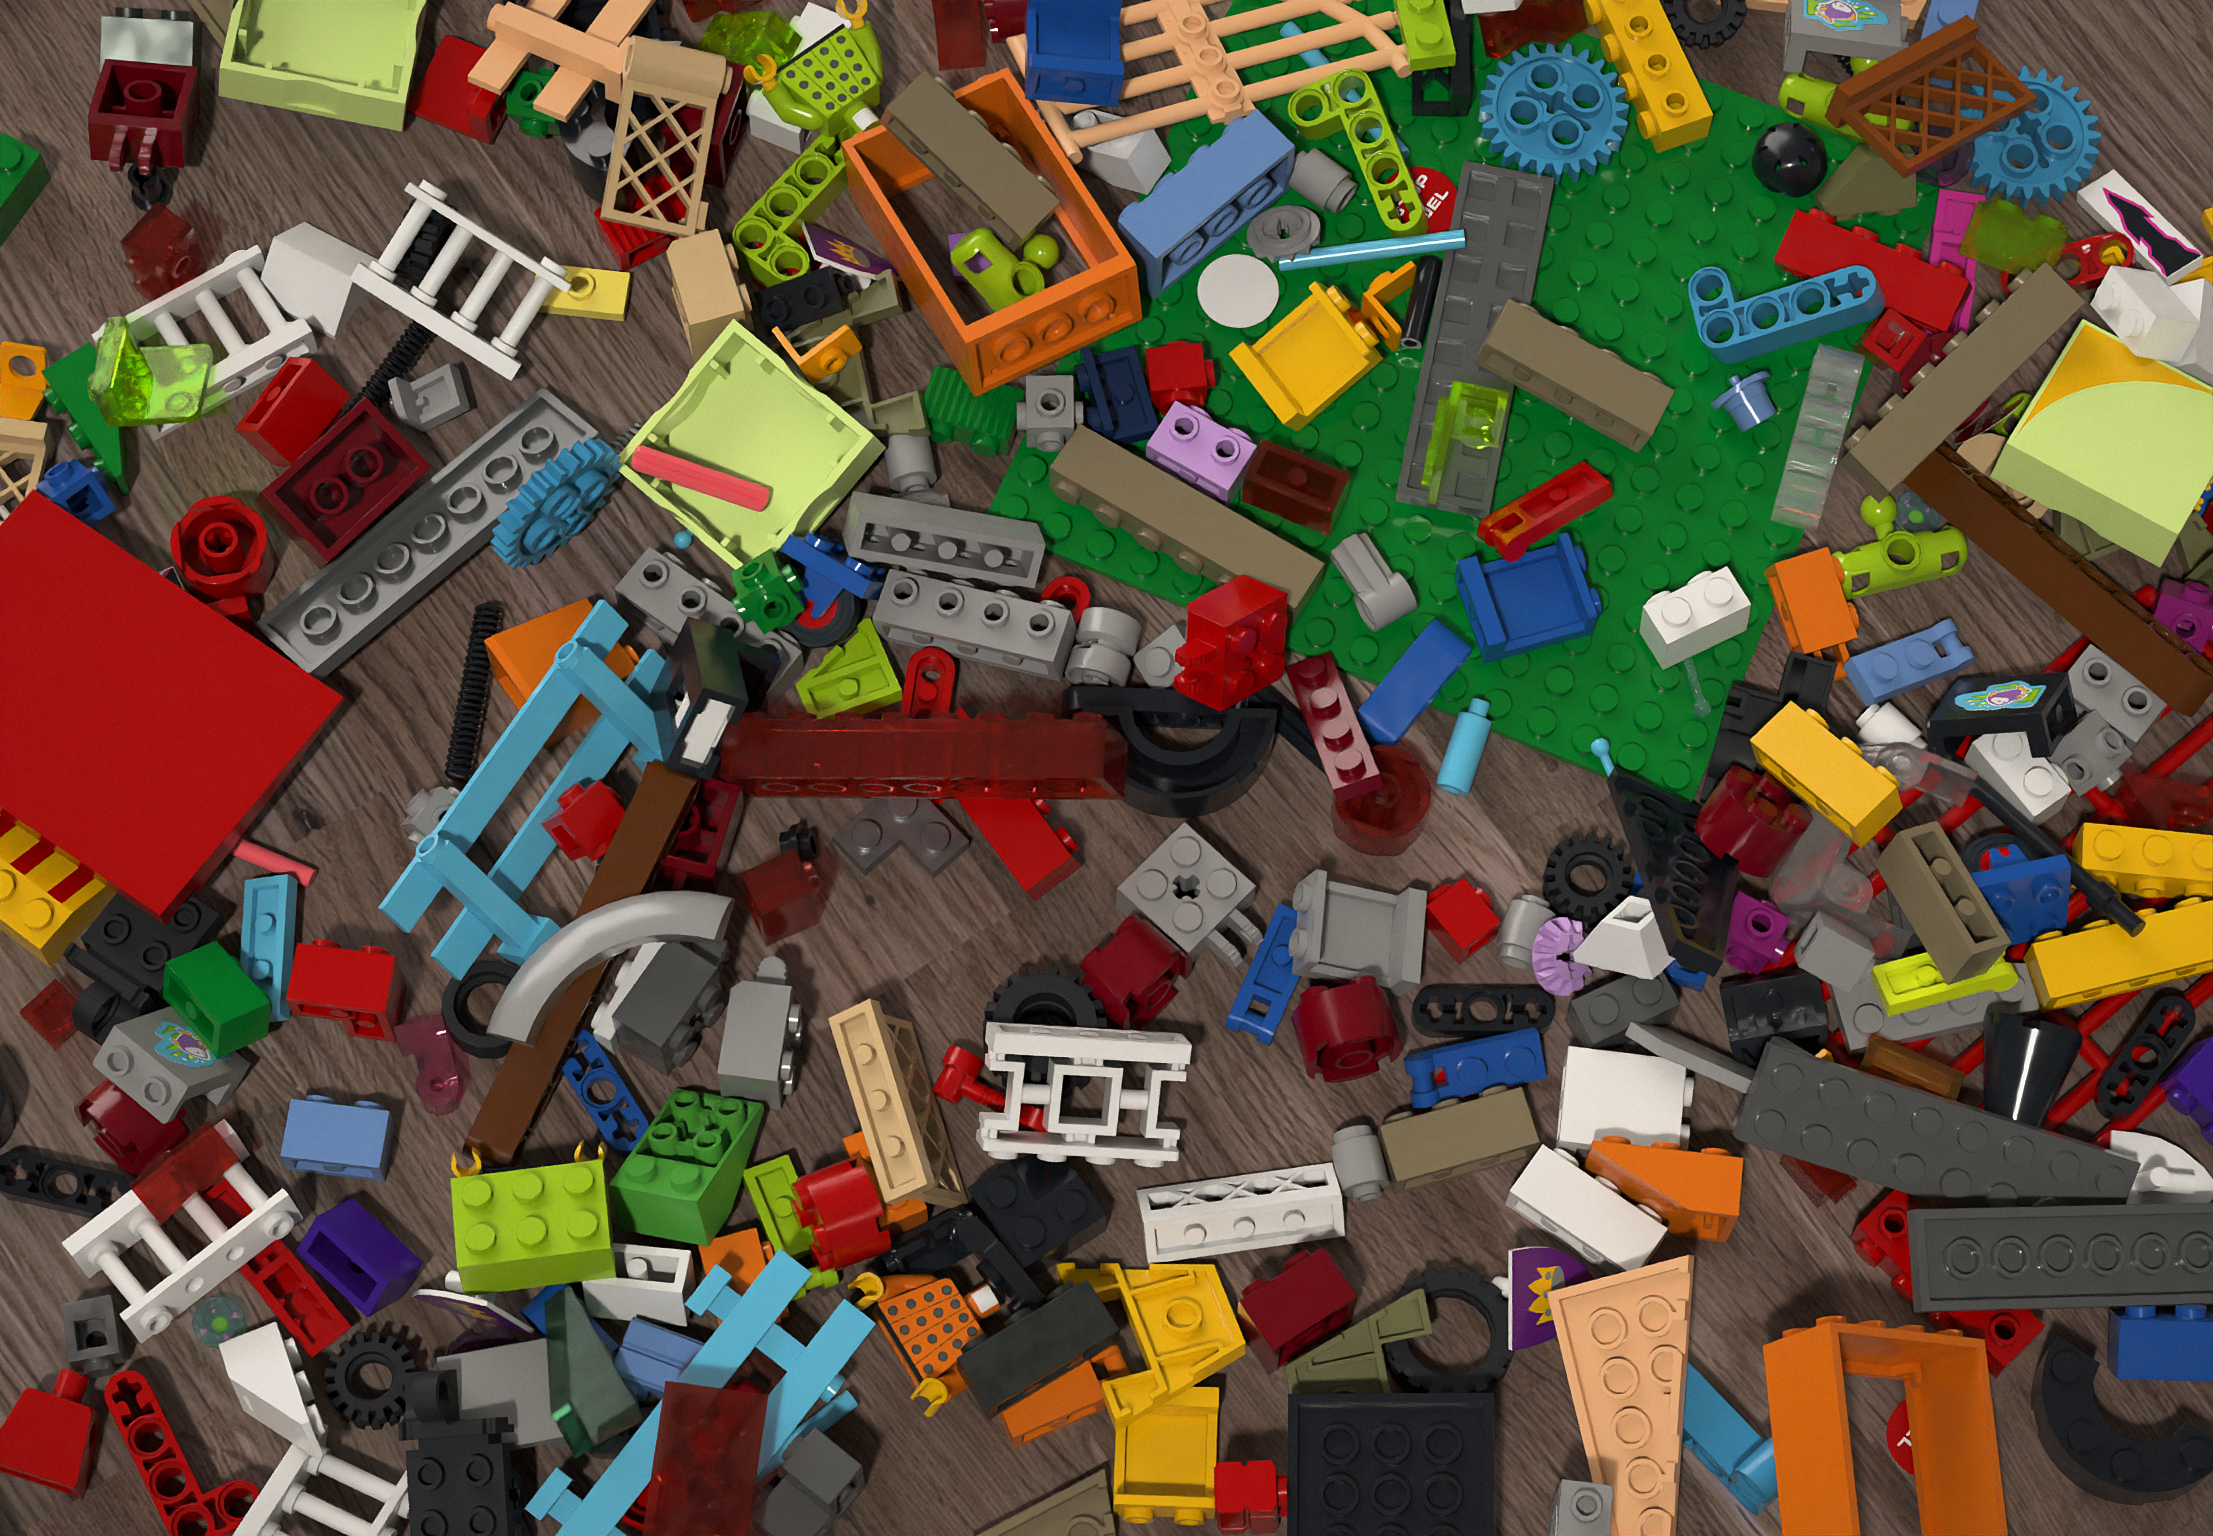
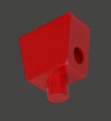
M61 1369L51 1394L33 1388H26L22 1392L0 1428V1473L84 1499L101 1418L93 1408L80 1404L89 1383V1378L71 1370Z

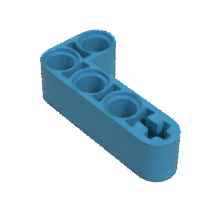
M1859 265L1849 266L1742 301L1736 288L1726 273L1720 268L1704 267L1695 272L1688 284V293L1698 334L1713 358L1724 364L1737 363L1870 321L1883 311L1886 304L1885 293L1874 274L1868 268ZM1723 288L1721 295L1717 299L1705 301L1707 294L1711 290ZM1862 289L1863 296L1858 298L1857 291ZM1835 296H1837L1838 300L1840 301V305H1838L1835 301ZM1816 301L1824 302L1819 312L1811 315L1805 314L1810 304ZM1779 316L1774 326L1768 329H1760L1762 322L1767 317ZM1730 329L1734 330L1728 341L1715 343L1717 336L1721 332Z
M1687 1361L1682 1443L1747 1510L1758 1516L1778 1499L1772 1436L1764 1441Z

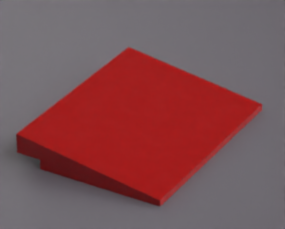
M32 489L0 525V814L166 926L193 890L199 892L345 702V699L342 695Z

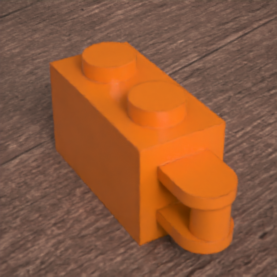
M1825 547L1772 564L1764 572L1790 651L1823 660L1821 652L1832 649L1835 658L1833 663H1837L1833 682L1848 678L1843 669V666L1850 659L1846 644L1858 638L1856 630L1859 629L1860 623L1854 605L1851 602H1846L1841 587L1844 584L1845 578L1840 561L1837 557H1831L1829 548Z
M1119 1346L1109 1347L999 1414L998 1417L1012 1448L1015 1449L1105 1410L1106 1405L1101 1395V1383L1132 1375ZM1105 1364L1110 1377L1098 1381L1093 1369Z

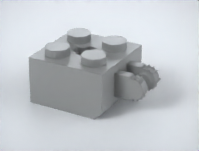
M1185 822L1117 888L1116 908L1126 917L1136 914L1141 920H1148L1192 959V963L1209 948L1228 966L1236 968L1243 959L1238 949L1221 935L1228 927L1246 943L1252 945V947H1257L1264 940L1258 928L1242 914L1254 902L1256 886ZM1190 893L1194 895V899L1186 895L1180 900L1177 898V894Z
M774 955L763 958V961L759 962V972L756 973L755 982L742 980L731 988L717 1076L721 1096L763 1103L764 1108L781 1110L784 1095L792 1096L794 1090L796 1066H793L794 1051H791V1048H800L803 1019H800L801 1004L794 1003L792 986L787 985L789 984L787 980L789 979L786 970L787 965H785L784 960Z

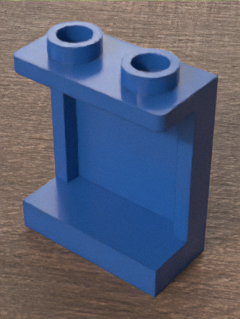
M1028 0L1025 14V99L1118 107L1124 78V61H1120L1119 17L1122 0Z
M1568 533L1559 534L1554 545L1526 552L1515 562L1501 559L1480 565L1477 556L1458 560L1454 580L1484 664L1593 634L1597 618L1602 613L1601 603L1595 588L1588 589L1583 576V573H1586L1583 552L1579 545H1572Z

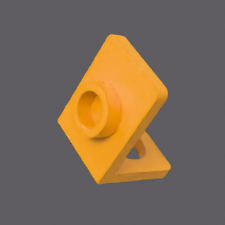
M1409 261L1394 273L1386 271L1379 275L1370 284L1369 290L1362 297L1361 312L1393 352L1400 347L1402 329L1383 306L1413 285L1417 267L1413 261ZM1379 318L1383 321V323H1384L1385 326L1387 327L1388 331H1387V330L1384 328V326L1381 324Z
M847 324L840 327L801 357L777 326L771 330L812 386L825 376L838 372L844 367L848 359L862 349L861 343Z
M3 341L0 344V417L34 421L45 400L42 391L48 388L41 372L48 367L46 348ZM15 356H25L31 359L36 366V373L31 376L17 373L11 365V359Z

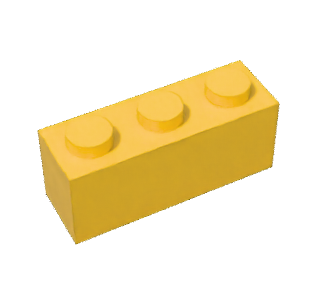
M1790 701L1750 739L1756 761L1845 836L1862 848L1903 809L1898 793L1899 782L1883 766L1879 765L1875 769L1864 760L1862 751L1850 739L1843 737L1839 740L1829 732L1828 724L1816 711L1810 708L1804 711L1794 702Z

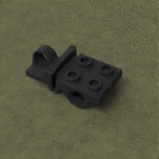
M1791 651L1785 664L1777 696L1731 684L1725 703L1727 705L1723 712L1699 802L1705 803L1732 765L1763 776L1767 770L1757 763L1750 739L1790 701L1794 702L1804 711L1809 708L1813 709L1824 719L1837 663ZM1789 789L1787 793L1800 805L1802 799Z
M116 893L81 937L88 951L79 948L75 943L71 942L63 953L70 965L95 981L82 992L73 1007L72 1018L75 1027L102 1046L114 1025L158 1011L152 996L155 995L164 1002L166 1001L162 996L165 962L209 944L208 938L222 922L220 914L190 894L168 924L164 926Z
M456 1369L404 1373L406 1410L403 1420L398 1423L399 1441L418 1440L419 1450L406 1451L411 1536H515L514 1520L520 1518L524 1505L523 1484L518 1471L511 1468L510 1450H515V1442L502 1443L501 1433L514 1432V1424H508V1417L460 1420Z

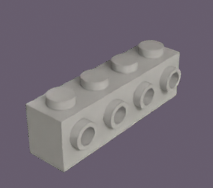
M856 491L852 492L842 533L848 555L862 561H879L902 565L912 570H931L948 573L958 578H977L994 581L1004 586H1023L1035 588L1046 546L1037 523Z
M649 546L614 588L618 608L672 645H674L689 616L732 630L734 640L779 654L781 666L761 704L762 708L770 712L804 670L800 644L784 631L780 630L776 634L771 630L764 635L754 620L747 624L737 612L734 604L724 598V592L714 582L707 578H702L699 581L686 572L687 567L675 555L669 552H665L662 555Z
M889 569L872 617L881 640L919 649L935 647L944 650L953 657L1059 682L1077 632L1071 611L1060 603L1050 600H1043L1041 603L1023 600L1019 595L1011 591L997 590L995 593L977 589L976 586L964 580L941 581L933 579L929 574L921 570L907 569L905 572Z

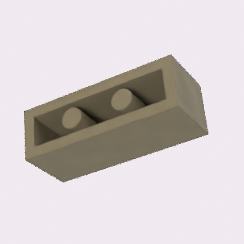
M1933 821L1899 831L1874 864L1946 984L1950 985L1987 973L2011 944V941L1938 821Z
M1496 1086L1487 1089L1479 1094V1099L1461 1103L1460 1099L1442 1101L1432 1107V1112L1413 1116L1412 1112L1395 1114L1384 1121L1385 1125L1379 1126L1377 1134L1393 1195L1533 1157L1540 1143L1522 1087L1508 1090L1507 1086Z

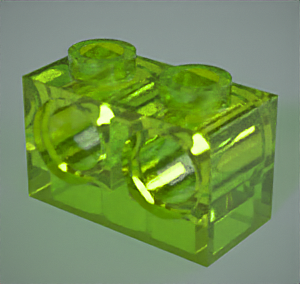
M774 10L714 15L696 50L725 56L727 61L746 66L751 65L757 74L762 77L764 68L758 62L756 56L760 54L770 55L775 60L777 68L792 59L803 38Z

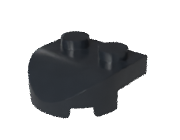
M1797 969L1719 984L1730 1047L1740 1063L1743 1062L1746 1066L1757 1070L1767 1041H1771L1773 1036L1785 1038L1813 1056L1826 1047L1828 1037L1827 1015L1820 980L1815 975L1804 969Z

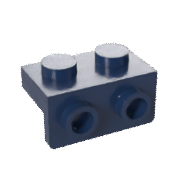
M1090 346L1080 348V364L1073 366L1079 393L1087 392L1091 403L1090 407H1086L1089 429L1119 446L1150 439L1158 428V423L1135 346L1092 355Z

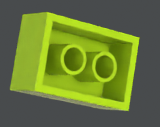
M602 1159L450 1178L457 1270L465 1296L616 1277L609 1192Z

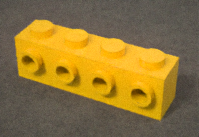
M1583 0V9L1588 22L1591 25L1596 24L1602 36L1600 42L1603 54L1609 63H1615L1620 74L1618 77L1619 86L1624 87L1626 90L1624 98L1626 101L1632 100L1638 112L1636 119L1639 131L1645 140H1651L1656 153L1658 154L1707 137L1713 113L1660 1Z
M2084 822L2073 841L2072 858L2099 882L2107 881L2119 893L2137 894L2145 898L2167 897L2186 900L2202 897L2203 902L2213 900V835Z
M2194 897L2174 905V910L2157 913L2154 908L2137 911L2135 914L2146 925L2142 932L2135 937H2131L2117 923L2110 925L2109 920L2091 922L2080 929L2081 932L2063 936L2062 931H2053L2038 936L2034 939V943L2023 960L2027 965L2041 1013L2213 972V900L2203 902L2202 897Z

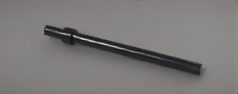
M1929 747L1927 756L2042 858L2065 854L2072 868L2070 883L2086 896V904L2100 916L2108 915L2131 937H2135L2142 932L2146 923L2121 901V894L2107 881L2099 882L1959 757L1954 754L1950 762H1939L1935 747Z

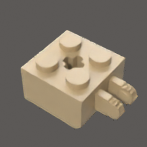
M685 217L680 221L678 220V224L684 225ZM704 228L702 232L695 230V235L685 238L679 237L678 240L672 241L666 251L673 282L672 294L694 363L696 364L733 319L749 332L755 331L750 314L752 306L745 284L740 285L737 274L739 266L732 243L723 245L718 229L706 231V228Z

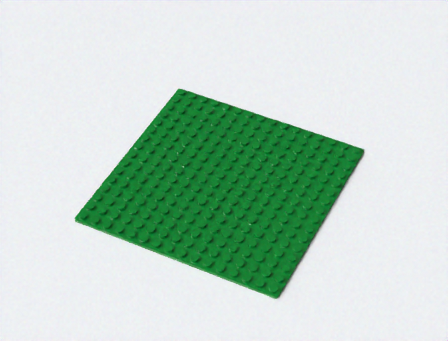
M1232 0L1225 17L1283 2L1278 0ZM1393 0L1352 1L1351 4L1347 5L1366 16L1387 11L1395 12ZM1517 8L1510 11L1469 14L1470 100L1467 117L1412 116L1411 75L1399 78L1391 66L1367 72L1366 74L1379 95L1393 132L1410 150L1409 155L1405 158L1407 166L1428 167L1444 174L1458 191L1463 161L1518 171L1519 164L1517 162H1513L1506 167L1501 165L1504 151L1490 154V142L1493 138L1485 139L1481 137L1482 126L1485 123L1478 121L1479 108L1482 107L1479 104L1481 90H1487L1485 88L1486 78L1488 74L1496 75V67L1499 61L1510 65L1511 53L1514 50L1526 58L1529 44H1533L1539 53H1545L1548 41H1552L1556 53H1562L1566 44L1570 43L1573 56L1578 57L1585 49L1589 50L1587 62L1591 65L1600 59L1605 60L1602 74L1605 75L1612 72L1618 74L1613 88L1620 87L1618 81L1620 74L1615 63H1609L1606 60L1599 39ZM1317 12L1221 37L1219 40L1225 52L1230 53L1284 39L1279 32L1290 21H1294L1303 33L1341 23L1322 12ZM1399 26L1384 31L1396 45L1403 44ZM1364 37L1319 48L1321 53L1331 63L1377 51ZM1296 54L1235 71L1243 86L1310 69V67ZM1446 67L1442 71V73H1444L1448 77V70ZM1421 70V78L1427 73L1425 70ZM1696 77L1713 113L1707 137L1657 154L1651 140H1645L1639 131L1636 119L1638 112L1632 100L1626 101L1624 98V101L1621 103L1629 105L1627 118L1624 119L1628 122L1625 136H1620L1622 142L1619 151H1611L1610 163L1605 165L1597 161L1596 172L1593 176L1581 168L1578 182L1575 183L1567 173H1562L1559 185H1553L1530 306L1536 309L1541 317L1550 322L1573 329L1580 335L1581 339L1595 347L1616 353L1622 359V362L1638 371L1648 372L1657 376L1665 386L1673 389L1674 393L1653 435L1642 449L1636 453L1514 385L1489 515L1582 461L1586 462L1610 481L1613 497L1565 524L1553 533L1534 542L1526 549V552L1552 546L1556 543L1557 536L1563 533L1569 534L1573 546H1580L1586 563V573H1583L1588 589L1595 588L1602 609L1601 615L1597 618L1593 634L1490 663H1483L1454 580L1458 560L1477 556L1479 564L1482 565L1504 559L1497 553L1496 546L1490 547L1477 535L1478 526L1484 518L1395 501L1440 274L1422 347L1420 349H1409L1400 344V347L1393 352L1381 338H1378L1380 342L1374 347L1384 359L1298 432L1283 425L1229 355L1241 342H1245L1250 346L1254 345L1313 293L1309 286L1314 281L1327 288L1335 285L1361 311L1363 294L1369 290L1370 284L1379 275L1386 271L1394 273L1409 261H1413L1417 266L1419 258L1422 256L1435 257L1443 265L1445 251L1281 272L1279 261L1272 264L1268 257L1257 258L1272 270L1277 279L1279 287L1277 304L1272 313L1262 322L1250 327L1233 328L1217 323L1205 313L1198 299L1197 288L1201 274L1214 260L1231 254H1244L1256 258L1253 249L1248 246L1247 229L1250 225L1248 223L1155 300L1139 286L1142 320L1087 345L1090 346L1092 355L1135 346L1145 379L1144 362L1146 348L1163 347L1165 344L1173 341H1186L1190 344L1202 343L1204 360L1212 359L1215 387L1207 388L1206 406L1201 409L1210 415L1212 421L1228 430L1229 428L1241 430L1252 439L1253 444L1257 445L1256 464L1228 508L1325 563L1322 583L1293 626L1287 624L1284 649L1306 658H1313L1330 652L1338 671L1378 686L1424 629L1434 619H1438L1471 646L1473 651L1428 707L1457 718L1459 712H1468L1472 698L1484 700L1490 704L1486 719L1492 722L1490 732L1608 779L1600 758L1591 751V743L1597 738H1604L1610 745L1608 754L1614 766L1692 803L1713 753L1731 684L1741 686L1775 604L1764 570L1776 562L1795 556L1874 366L1852 349L1874 319L1737 363L1724 364L1713 358L1698 334L1688 293V284L1696 271L1711 266L1720 268L1726 273L1742 301L1805 281L1779 270L1773 261L1796 209L1809 214L1811 208L1819 210L1814 203V194L1853 150L1861 144L1788 115L1780 108ZM1435 79L1421 90L1422 101L1448 102V91ZM1546 82L1534 83L1537 87L1543 89L1552 87ZM1192 86L1185 101L1198 98ZM1360 87L1354 88L1363 97L1365 89ZM1295 92L1253 103L1255 110L1258 109L1295 145L1294 158L1301 151H1305L1308 154L1312 149L1316 148L1351 173V180L1358 184V188L1348 205L1337 215L1330 210L1323 212L1292 188L1266 210L1278 206L1296 205L1314 212L1319 218L1322 231H1320V244L1312 246L1310 249L1393 238L1380 216L1345 129L1319 140H1311L1302 136L1288 111L1289 100ZM1585 101L1575 103L1585 109L1593 107V105ZM1312 106L1304 112L1302 120L1312 121L1317 119L1322 113L1323 107ZM1207 115L1174 123L1163 145L1172 161L1158 181L1168 173H1178L1188 165L1189 158L1198 148L1205 144L1210 147L1220 139L1228 125H1224V123L1212 125ZM1523 117L1513 119L1516 123L1522 125L1532 123ZM1786 122L1805 125L1811 128L1824 143L1828 161L1826 175L1819 186L1805 196L1793 198L1781 193L1772 192L1760 183L1753 172L1752 154L1755 144L1761 134L1775 124ZM1368 131L1361 138L1363 143H1373L1376 141ZM1557 137L1554 139L1555 141L1563 145L1573 143L1571 140L1565 137ZM1804 161L1801 162L1802 166H1807ZM1778 165L1775 170L1776 172L1780 170V166ZM1926 166L1916 172L1917 207L1902 208L1901 213L1891 216L1878 215L1874 212L1858 213L1856 218L1847 221H1836L1835 225L1848 231H1852L1854 226H1859L1879 235L1880 238L1877 243L1895 249L1897 243L1921 252L1933 223L1938 190L1940 188L1947 189L1950 182L1949 175L1934 167ZM1393 168L1386 169L1380 174L1377 182L1384 184L1390 176L1399 170ZM1529 169L1527 173L1535 174V171ZM1544 174V176L1552 177L1551 174ZM1154 187L1148 195L1140 193L1137 200L1141 203L1153 193ZM1281 229L1280 238H1289V233H1286L1285 229ZM1412 286L1383 306L1401 329ZM1723 288L1711 290L1707 294L1705 301L1717 299L1721 295ZM1835 296V301L1838 305H1840V301L1838 300L1837 296ZM1816 301L1810 304L1805 314L1811 315L1819 312L1824 302ZM1779 316L1767 317L1762 322L1760 329H1768L1774 326ZM1379 318L1381 324H1382V325L1384 326V328L1388 331V329H1387V327L1385 326V324L1383 323V321ZM1730 329L1721 332L1717 336L1715 343L1728 341L1734 330ZM1080 349L1061 358L1053 376L1073 375L1074 401H1083V425L1089 428L1086 407H1090L1091 403L1087 392L1079 393L1073 366L1080 364ZM1768 371L1771 378L1763 383L1767 389L1766 393L1777 412L1776 414L1742 433L1730 413H1727L1723 406L1713 410L1710 404L1718 396L1733 387L1729 381L1730 378L1738 375L1740 381L1755 373ZM1156 410L1154 412L1159 426L1165 415ZM1025 433L987 515L1037 523L1046 544L1045 553L1184 609H1187V603L1217 588L1215 582L1200 573L1192 575L1182 570L1175 563L1174 558L1160 550L1153 552L1145 549L1134 539V535L1120 527L1114 529L1105 526L1095 518L1091 510L1078 503L1070 505L1059 499L1054 494L1053 489L1049 487L1050 466L1061 450L1044 452L1036 447H1027ZM1150 439L1120 447L1145 460L1146 444ZM1366 532L1391 572H1398L1406 580L1417 602V609L1377 632L1371 631L1361 618L1354 602V593L1330 558L1331 551L1342 540L1355 533L1363 534ZM1727 566L1751 603L1746 631L1662 670L1639 633L1643 606L1651 597L1662 591H1670L1672 593L1687 586L1693 577L1704 571L1714 573Z

